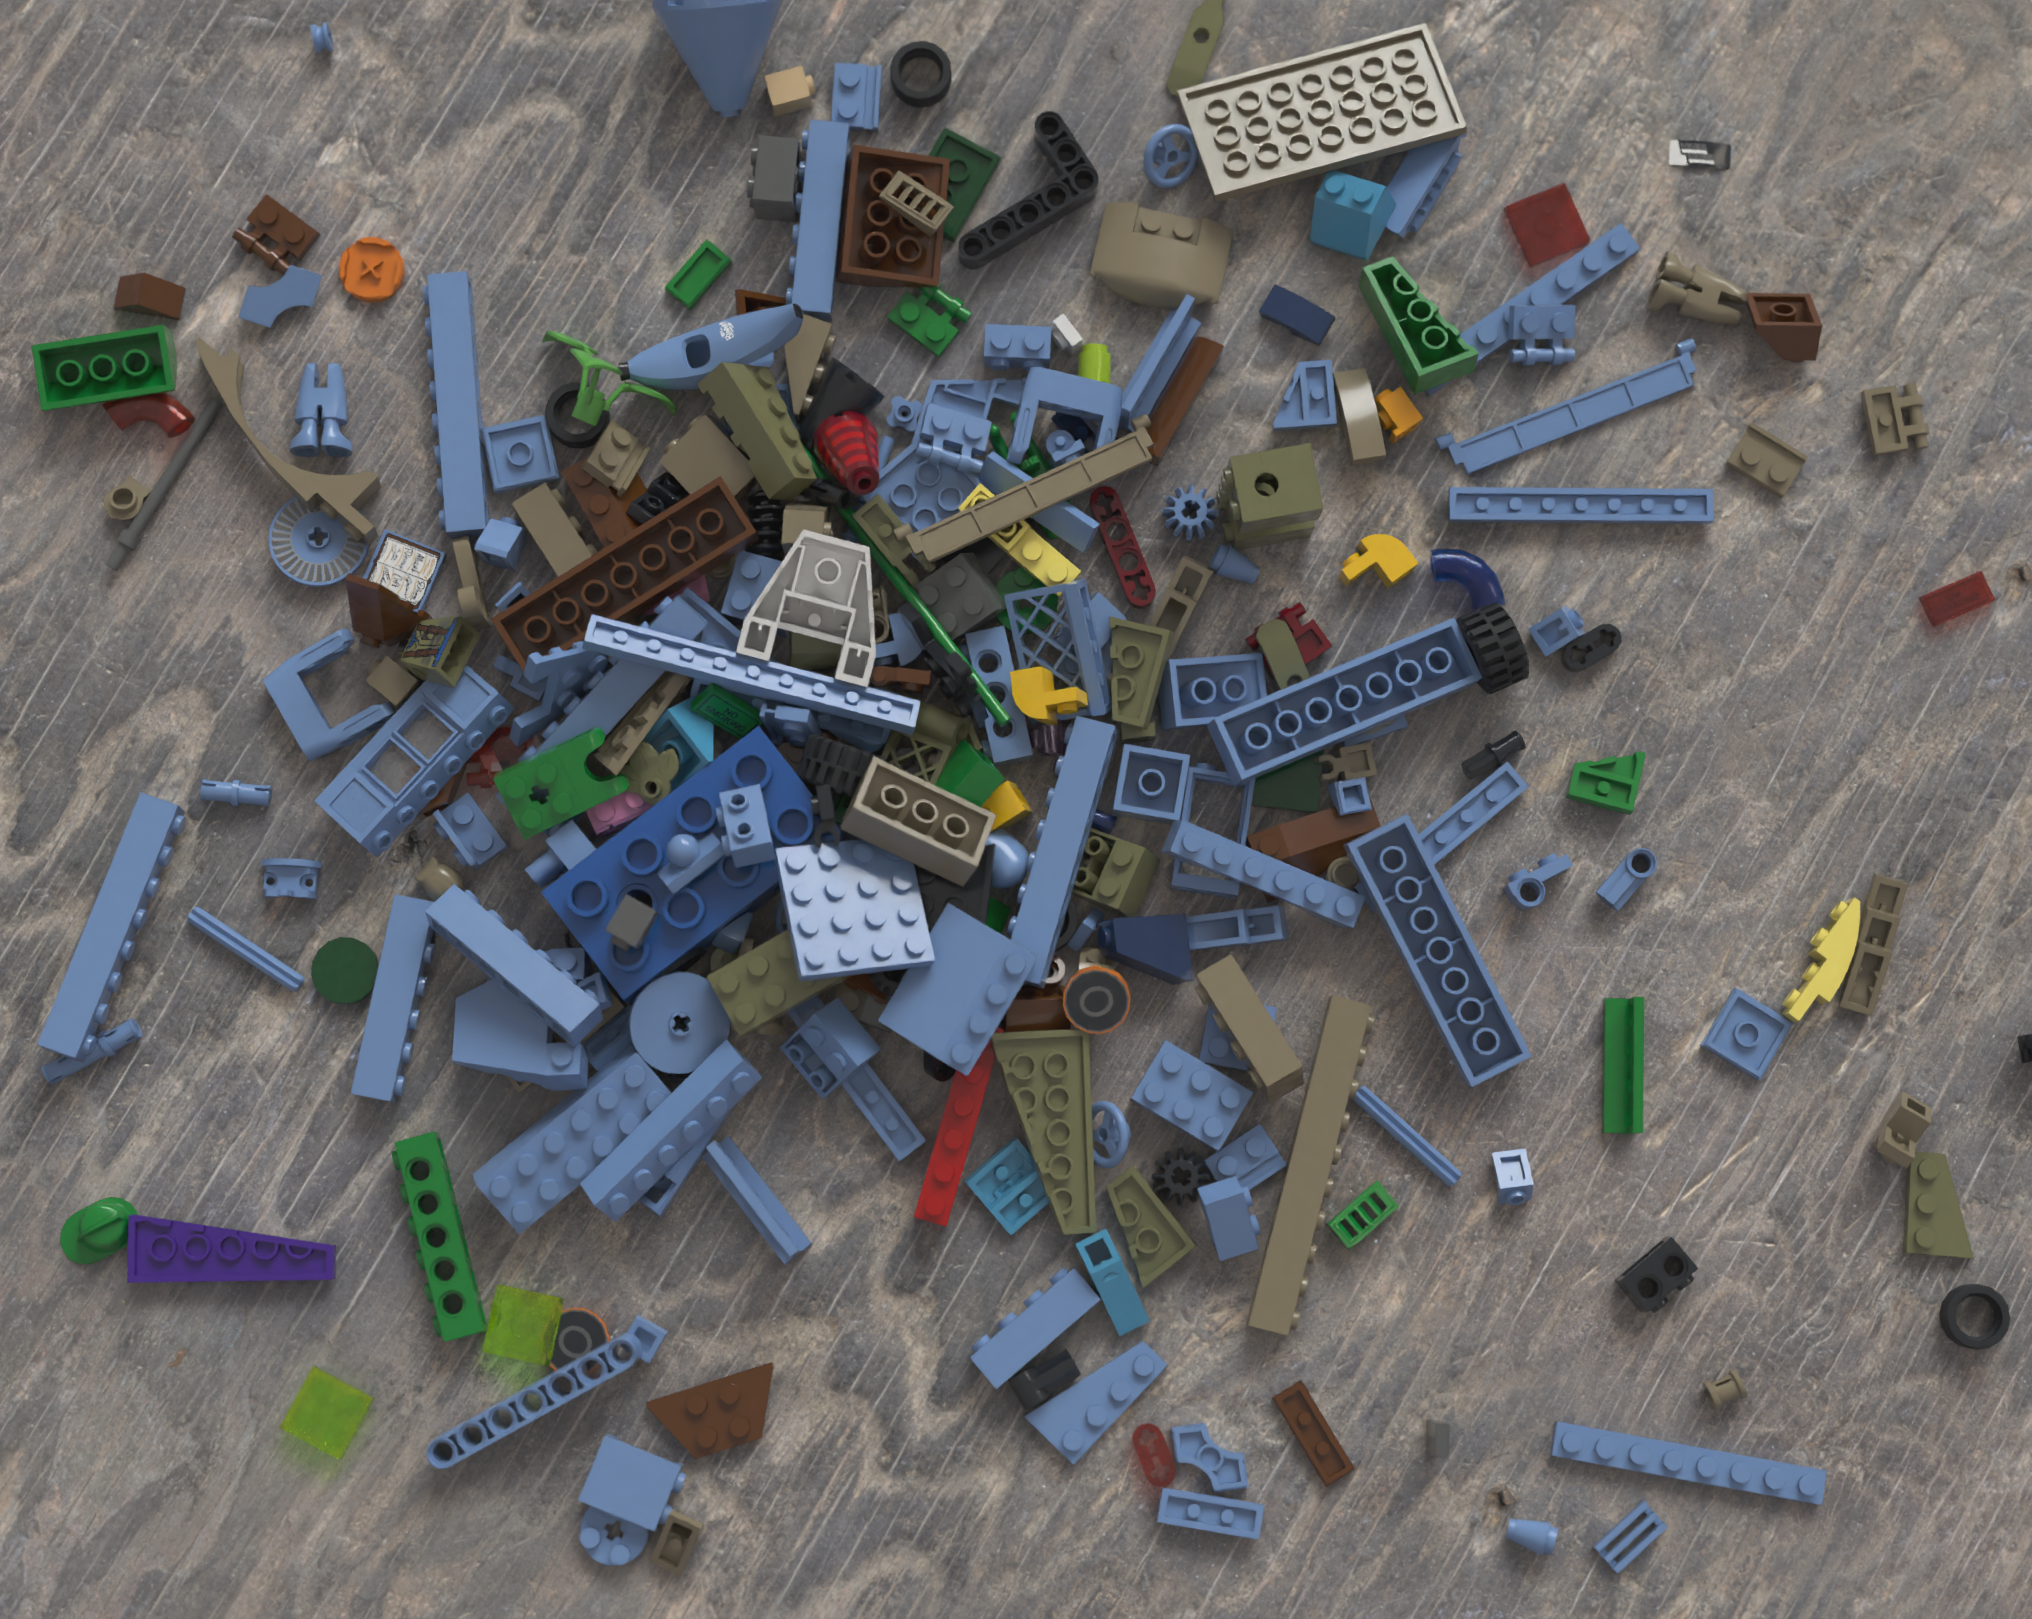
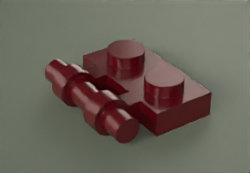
M1298 602L1291 608L1285 607L1279 611V616L1276 619L1287 623L1306 666L1331 649L1332 644L1314 619L1304 626L1300 624L1298 618L1304 615L1306 610ZM1259 626L1254 629L1255 633L1245 639L1247 645L1252 650L1259 646L1256 639ZM1263 653L1262 655L1264 667L1270 674L1272 679L1275 681L1270 670L1269 664Z

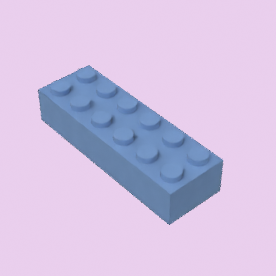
M631 1043L587 1080V1089L574 1090L474 1172L475 1184L520 1235L578 1187L672 1091L654 1069L642 1059Z

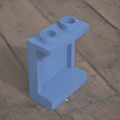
M608 1433L603 1438L578 1501L655 1532L659 1525H665L670 1511L673 1510V1507L668 1505L672 1493L679 1494L687 1474L681 1472L684 1464L675 1463L623 1442L621 1438Z

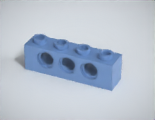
M1000 626L965 634L966 643L960 644L961 653L990 691L999 690L1004 694L1005 700L1001 703V706L1011 717V721L1008 724L1012 727V733L1004 738L998 737L993 731L997 721L986 708L989 717L980 724H977L978 728L985 727L987 740L981 741L984 755L989 760L992 759L995 767L1032 760L1033 753L1024 713L1018 708L1012 695L1010 672L1014 671L1005 627ZM985 658H992L997 662L998 667L992 673H985L979 668V663Z

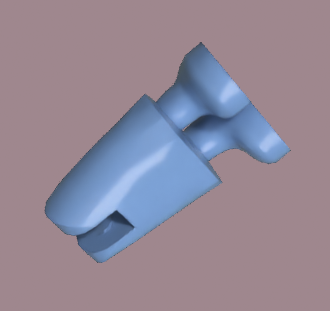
M317 363L306 364L300 383L295 413V423L301 425V430L290 441L289 452L299 457H314L319 454L320 445L317 427H323L321 450L323 453L332 457H348L353 454V444L341 434L339 428L348 424L345 384L342 368L339 363H329L327 388H319Z

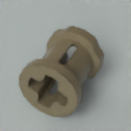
M1735 1369L1730 1370L1729 1375L1711 1383L1705 1381L1702 1383L1707 1398L1714 1410L1721 1409L1722 1404L1738 1397L1741 1399L1748 1397L1744 1383Z

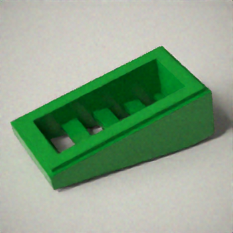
M1376 1180L1329 1220L1326 1225L1344 1247L1350 1250L1395 1211L1399 1205ZM1374 1192L1387 1206L1383 1211L1370 1198V1195ZM1365 1201L1377 1215L1374 1219H1371L1360 1206L1362 1202ZM1353 1210L1367 1224L1363 1228L1350 1215ZM1344 1218L1357 1232L1353 1237L1340 1223Z

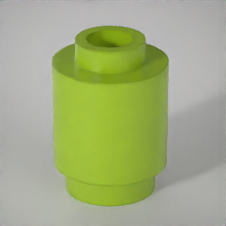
M1096 343L1083 345L1082 352L1078 354V376L1111 384V354L1108 353V346Z

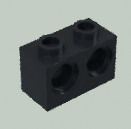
M1664 1237L1614 1281L1640 1312L1651 1310L1655 1313L1668 1303L1669 1299L1666 1296L1675 1288L1678 1291L1683 1290L1695 1279L1692 1274L1699 1268L1673 1237ZM1670 1256L1677 1260L1679 1266L1678 1271L1673 1276L1668 1275L1664 1270V1262ZM1644 1278L1649 1279L1653 1285V1291L1647 1298L1642 1297L1638 1291V1285Z

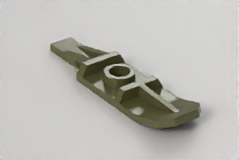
M1206 0L1194 10L1166 83L1172 95L1178 96L1177 90L1201 84L1224 25L1222 9L1224 0ZM1204 34L1207 37V41L1205 43H1198L1195 40V36Z
M1275 618L1260 625L1256 639L1266 657L1279 691L1288 687L1287 681L1291 676L1297 678V683L1310 678L1287 623Z

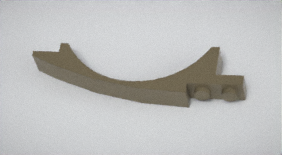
M199 337L195 344L211 381L238 429L269 470L310 512L319 505L321 511L331 520L337 517L345 524L343 529L352 539L357 542L362 539L366 544L370 545L378 537L375 526L358 511L382 488L378 476L371 470L349 475L313 473L290 465L271 453L256 438L244 417L241 387L245 367L240 362V355L232 349L223 358Z

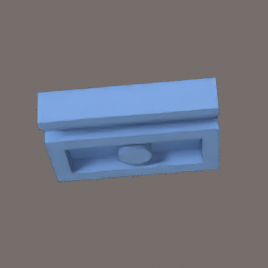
M835 63L831 121L849 123L850 131L873 130L878 132L882 65L874 67L867 66V64Z
M762 703L759 716L772 739H777L778 735H784L790 744L805 747L808 735L817 734L821 736L822 732L810 710L778 705L776 710H772L767 704Z
M1258 1124L1204 1160L1207 1164L1206 1167L1216 1182L1236 1176L1241 1188L1247 1186L1248 1190L1287 1165L1261 1124Z

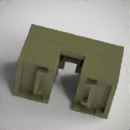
M1311 443L1229 458L1227 468H1223L1224 476H1221V483L1218 484L1219 491H1216L1219 511L1225 510L1227 520L1226 523H1222L1226 543L1231 542V546L1236 550L1311 537L1315 528L1314 520H1318L1323 511Z

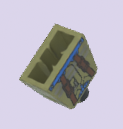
M461 615L424 620L416 625L410 640H402L398 644L397 652L401 662L418 678L455 688L480 633Z

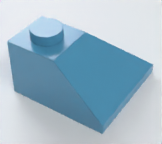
M694 697L667 709L643 739L651 744L659 755L668 749H675L679 760V771L671 781V792L713 761L714 723L691 710V702L695 699Z

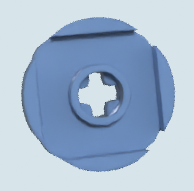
M590 1506L584 1513L581 1521L580 1541L585 1547L586 1552L597 1562L605 1565H623L635 1559L643 1551L648 1542L650 1530ZM616 1520L622 1523L620 1529L624 1532L623 1537L616 1536L614 1539H610L608 1537L609 1531L606 1529L607 1523L613 1525Z

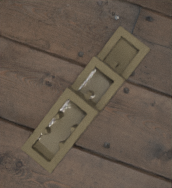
M1877 873L1873 874L1860 917L1855 951L1844 978L1839 1007L1870 1016L1873 1015L1893 954L1891 947L1901 920L1898 915L1909 885L1907 882Z

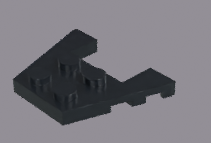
M909 601L898 607L900 615L928 659L926 661L928 668L936 678L940 679L941 682L937 685L946 699L954 698L953 703L963 717L969 715L977 724L987 719L989 716L982 697L975 692V689L978 688L974 678L971 679L969 677L973 674L971 667L956 651L949 655L934 640L924 618Z

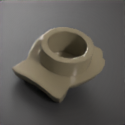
M128 476L123 484L113 488L105 495L103 508L108 512V516L111 519H119L120 521L132 519L141 509L143 500L147 499L151 490L139 484L131 476Z
M432 857L425 868L414 877V879L422 883L426 894L433 902L454 884L461 890L464 887L461 874L449 866L440 864L435 857Z

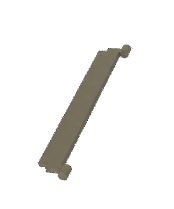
M1147 414L1141 415L1130 421L1135 432L918 532L913 533L910 525L907 523L892 530L897 542L906 539L914 556L923 554L927 563L930 564L1152 461V456L1148 449L1152 448L1154 443L1145 429L1151 426V421Z

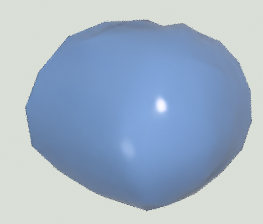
M997 829L991 832L986 842V845L994 843L996 845L991 886L1001 889L1013 887L1022 882L1028 872V851L1013 835L1007 833L1004 829Z

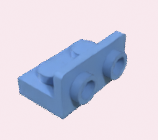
M469 792L441 812L436 810L432 813L437 819L433 826L444 840L450 837L457 848L452 852L463 867L469 864L474 870H478L508 848V845Z

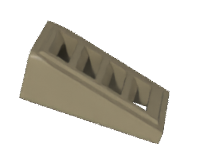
M900 171L896 173L879 195L880 199L930 238L954 208L943 198ZM902 184L906 188L897 199L892 195L899 185ZM912 192L916 197L908 206L903 202ZM923 200L926 206L919 213L914 209ZM933 208L937 213L930 220L926 215Z

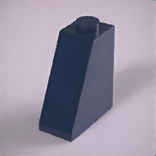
M1186 914L1113 918L1099 923L1097 941L1102 949L1103 957L1172 985L1193 981Z

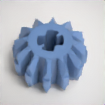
M1192 484L1188 486L1187 494L1180 487H1177L1175 489L1176 498L1167 496L1165 502L1169 507L1163 508L1161 513L1162 516L1169 517L1165 521L1164 527L1168 529L1176 526L1173 537L1178 538L1181 532H1185V540L1187 542H1191L1193 532H1195L1199 539H1203L1205 537L1204 529L1209 531L1214 529L1215 524L1210 519L1218 517V511L1209 509L1215 505L1216 500L1214 498L1204 500L1207 492L1204 488L1200 490L1198 495L1194 494L1195 488ZM1190 507V511L1192 509L1196 510L1194 519H1189L1190 515L1187 518L1183 516L1185 508Z

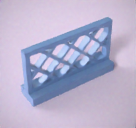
M1186 294L1178 310H1171L1122 394L1118 427L1129 433L1135 432L1131 426V420L1144 414L1149 416L1201 326V322L1191 317L1195 298Z
M1086 579L1073 580L1069 583L1004 595L1020 670L1031 668L1036 661L1053 672V676L1056 675L1070 685L1068 688L1077 687L1087 693V708L1077 709L1078 712L1073 714L1061 715L1057 713V721L1076 718V716H1099L1109 712L1112 709V701ZM1052 593H1063L1065 606L1060 614L1044 604ZM1044 595L1040 601L1035 598L1036 596ZM1026 599L1037 606L1028 620L1017 613L1015 600ZM1040 610L1056 620L1048 633L1032 624ZM1066 612H1067L1068 620H1066L1065 618H1063V617L1065 616ZM1020 623L1024 625L1022 630L1020 627ZM1059 623L1071 631L1072 639L1067 647L1051 637ZM1028 629L1043 638L1035 653L1024 646L1023 636ZM1047 642L1063 652L1055 666L1039 656ZM1073 645H1074L1075 653L1071 651V648L1073 647ZM1027 655L1031 658L1029 663L1027 660ZM1066 656L1078 663L1079 672L1074 679L1058 669ZM1080 677H1081L1082 685H1080L1079 683H1077V682L1079 681ZM1031 718L1032 725L1042 724L1041 722Z
M730 1136L720 1143L713 1141L706 1147L708 1152L702 1158L784 1265L812 1244Z

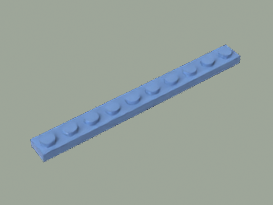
M591 614L582 649L913 735L921 702Z

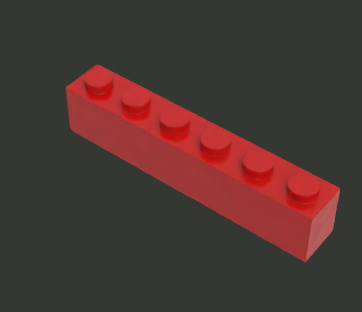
M996 1028L994 1033H1001L1003 1029ZM988 1041L968 1076L958 1070L955 1072L914 1218L945 1227L948 1225L996 1058L990 1041Z

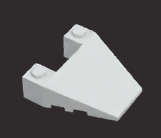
M803 529L746 615L736 653L769 661L777 628L841 644L842 648L834 678L868 687L876 657L870 547Z

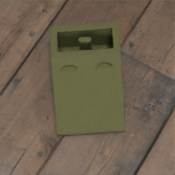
M1091 828L1071 895L1120 916L1135 917L1160 859L1142 846Z

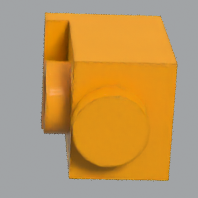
M1401 386L1393 392L1388 388L1374 398L1380 425L1385 430L1390 429L1392 432L1389 437L1392 444L1420 426L1423 417Z

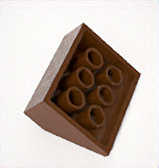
M853 144L847 156L835 282L866 287L939 286L944 221L930 238L880 199L879 195L896 173L900 171L946 201L950 159ZM900 184L892 196L898 199L906 187ZM911 192L903 203L909 206L916 195ZM921 200L914 210L920 213L926 206V203ZM932 208L926 217L932 220L937 211Z

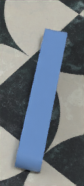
M621 1334L443 1432L429 1444L427 1448L428 1461L436 1468H448L621 1373L640 1358L642 1354L641 1341L633 1334ZM621 1343L629 1346L632 1352L631 1359H623L617 1354L618 1344ZM589 1360H595L601 1365V1375L595 1376L588 1371L587 1362ZM558 1377H566L570 1380L572 1384L570 1392H564L558 1387ZM529 1393H535L541 1398V1408H534L528 1403ZM498 1411H508L512 1416V1424H503L498 1418ZM469 1426H475L481 1430L482 1441H475L469 1436ZM441 1442L450 1445L453 1451L452 1457H445L440 1453L439 1444Z

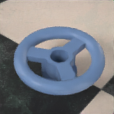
M1170 124L1159 129L1151 137L1145 148L1143 166L1147 178L1154 185L1161 188H1173L1182 184L1193 173L1199 156L1195 148L1192 131L1181 124ZM1171 134H1180L1185 137L1189 145V151H1180L1176 148ZM1153 162L1159 165L1156 170H1154ZM1178 162H1187L1184 169L1178 175L1172 178H1164L1171 166H1175Z
M1098 1101L1092 1105V1125L1096 1115L1101 1111L1105 1112L1102 1125L1098 1127L1097 1131H1093V1142L1099 1141L1100 1144L1105 1145L1110 1158L1102 1157L1097 1152L1093 1143L1094 1163L1101 1168L1108 1169L1117 1166L1123 1160L1127 1152L1131 1131L1123 1113L1116 1105L1109 1101Z

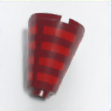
M845 411L842 412V416L836 418L832 415L825 419L815 431L813 437L815 456L852 493L856 495L869 494L875 490L879 483V437L873 422L861 413Z

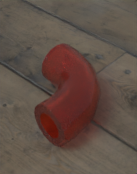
M167 393L108 401L102 404L106 412L122 431L138 422L150 421L157 424L169 438H173L186 432L196 420L187 407L174 396Z

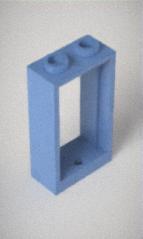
M1196 763L1195 767H1189L1180 820L1189 822L1195 781L1234 787L1228 772L1215 771L1216 766L1206 763ZM1255 778L1236 786L1243 788L1236 842L1244 846L1246 845ZM1174 858L1170 889L1232 899L1237 898L1240 882L1232 879L1229 881L1181 873L1183 861Z

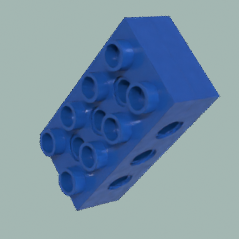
M759 726L541 891L618 994L630 1005L633 1004L639 992L649 982L657 978L672 964L699 947L704 946L707 949L712 945V941L717 933L747 912L754 913L781 892L774 860L735 868L732 855H724L700 876L694 878L674 894L657 874L658 871L670 863L666 850L668 842L674 836L688 834L698 841L712 831L722 843L721 836L727 835L726 826H719L716 807L722 806L719 793L760 784L774 851L777 848L815 844L814 834L821 826L820 816L813 817L810 799L813 795ZM836 826L837 830L840 833V842L844 841L842 832ZM829 833L823 834L820 838L821 844L834 842L833 836ZM626 894L632 898L639 895L650 896L653 902L652 909L659 914L639 950L630 946L628 951L623 950L609 941L612 935L605 931ZM688 960L687 962H685L684 964H682L681 966H679V967H678L677 969H675L673 972H676L677 970H679L681 967H683V966H684L686 963H688L690 960Z

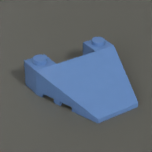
M584 948L550 949L545 952L552 960V965L556 969L568 971L576 982L592 975V962ZM493 979L456 998L453 1063L491 1074L495 1072L510 1076L513 1080L523 1083L528 1081L539 1084L542 1088L552 1091L587 1089L588 1056L582 1043L579 1042L575 1047L568 1042L552 1043L553 1029Z

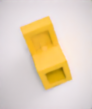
M1374 534L1360 540L1357 548L1362 555L1360 556L1356 552L1342 562L1341 565L1344 568L1338 577L1345 586H1348L1373 568L1389 589L1413 572L1419 563L1408 548L1397 538L1386 534Z
M1042 666L1010 672L1012 695L1016 705L1024 714L1041 723L1057 725V713L1061 715L1073 714L1078 712L1077 708L1088 706L1087 693L1077 687L1054 690L1053 672Z

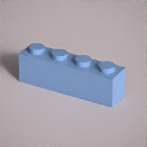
M1063 1267L1049 1279L1052 1286L1042 1294L1039 1290H1036L1023 1302L1027 1307L1018 1316L1011 1312L997 1324L1000 1328L997 1334L991 1339L985 1334L971 1346L975 1352L970 1356L971 1360L996 1389L1101 1300L1075 1268L1068 1272Z

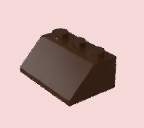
M584 458L561 472L605 548L642 525L627 514L626 511L630 503L644 494L647 488L639 474L636 473L627 490L619 497L616 494V489L612 486L607 488L581 468L586 460Z

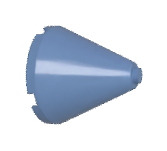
M652 0L653 11L713 111H720V117L740 115L739 109L746 108L782 0Z

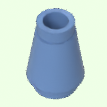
M1219 544L1209 563V568L1215 570L1216 575L1247 582L1251 585L1255 582L1261 568L1230 544L1227 547Z
M1510 1518L1506 1539H1510L1543 1556V1553L1552 1555L1559 1528L1550 1526L1551 1522Z

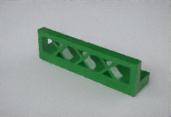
M1632 997L1630 999L1604 998L1602 1133L1640 1134L1643 1133L1644 997Z

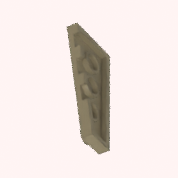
M665 670L604 739L601 747L597 748L592 755L617 776L663 711L670 705L680 688L686 686L692 677Z

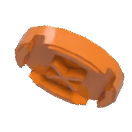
M365 237L357 240L350 248L348 246L342 253L339 262V277L346 291L355 299L367 303L382 302L393 297L401 288L405 278V263L399 251L389 241L378 237Z

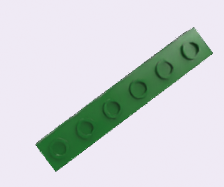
M430 1132L394 1142L396 1150L392 1151L393 1163L397 1171L401 1170L404 1183L400 1184L401 1196L405 1204H410L412 1216L408 1217L410 1232L413 1237L418 1236L420 1250H416L417 1261L421 1270L426 1269L429 1283L424 1284L428 1302H434L437 1316L433 1317L435 1333L437 1337L442 1336L443 1342H448L488 1331L440 1133ZM424 1161L428 1164L430 1173L425 1180L419 1181L414 1175V1168L418 1163ZM432 1194L437 1198L438 1207L432 1214H427L422 1208V1202L426 1196ZM439 1227L445 1231L446 1241L442 1246L435 1247L431 1243L430 1235L434 1229ZM446 1260L451 1262L455 1269L453 1277L447 1281L443 1280L438 1272L440 1264ZM452 1294L459 1295L463 1301L462 1309L457 1314L451 1313L447 1308V1300Z

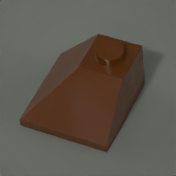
M1748 293L1745 303L1755 331L1783 360L1795 363L1805 360H1816L1822 323L1810 294Z

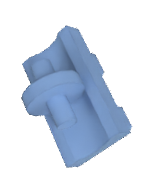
M1065 430L1053 431L1046 440V449L1050 454L1051 470L1084 455L1085 447L1081 439L1074 442L1073 436Z

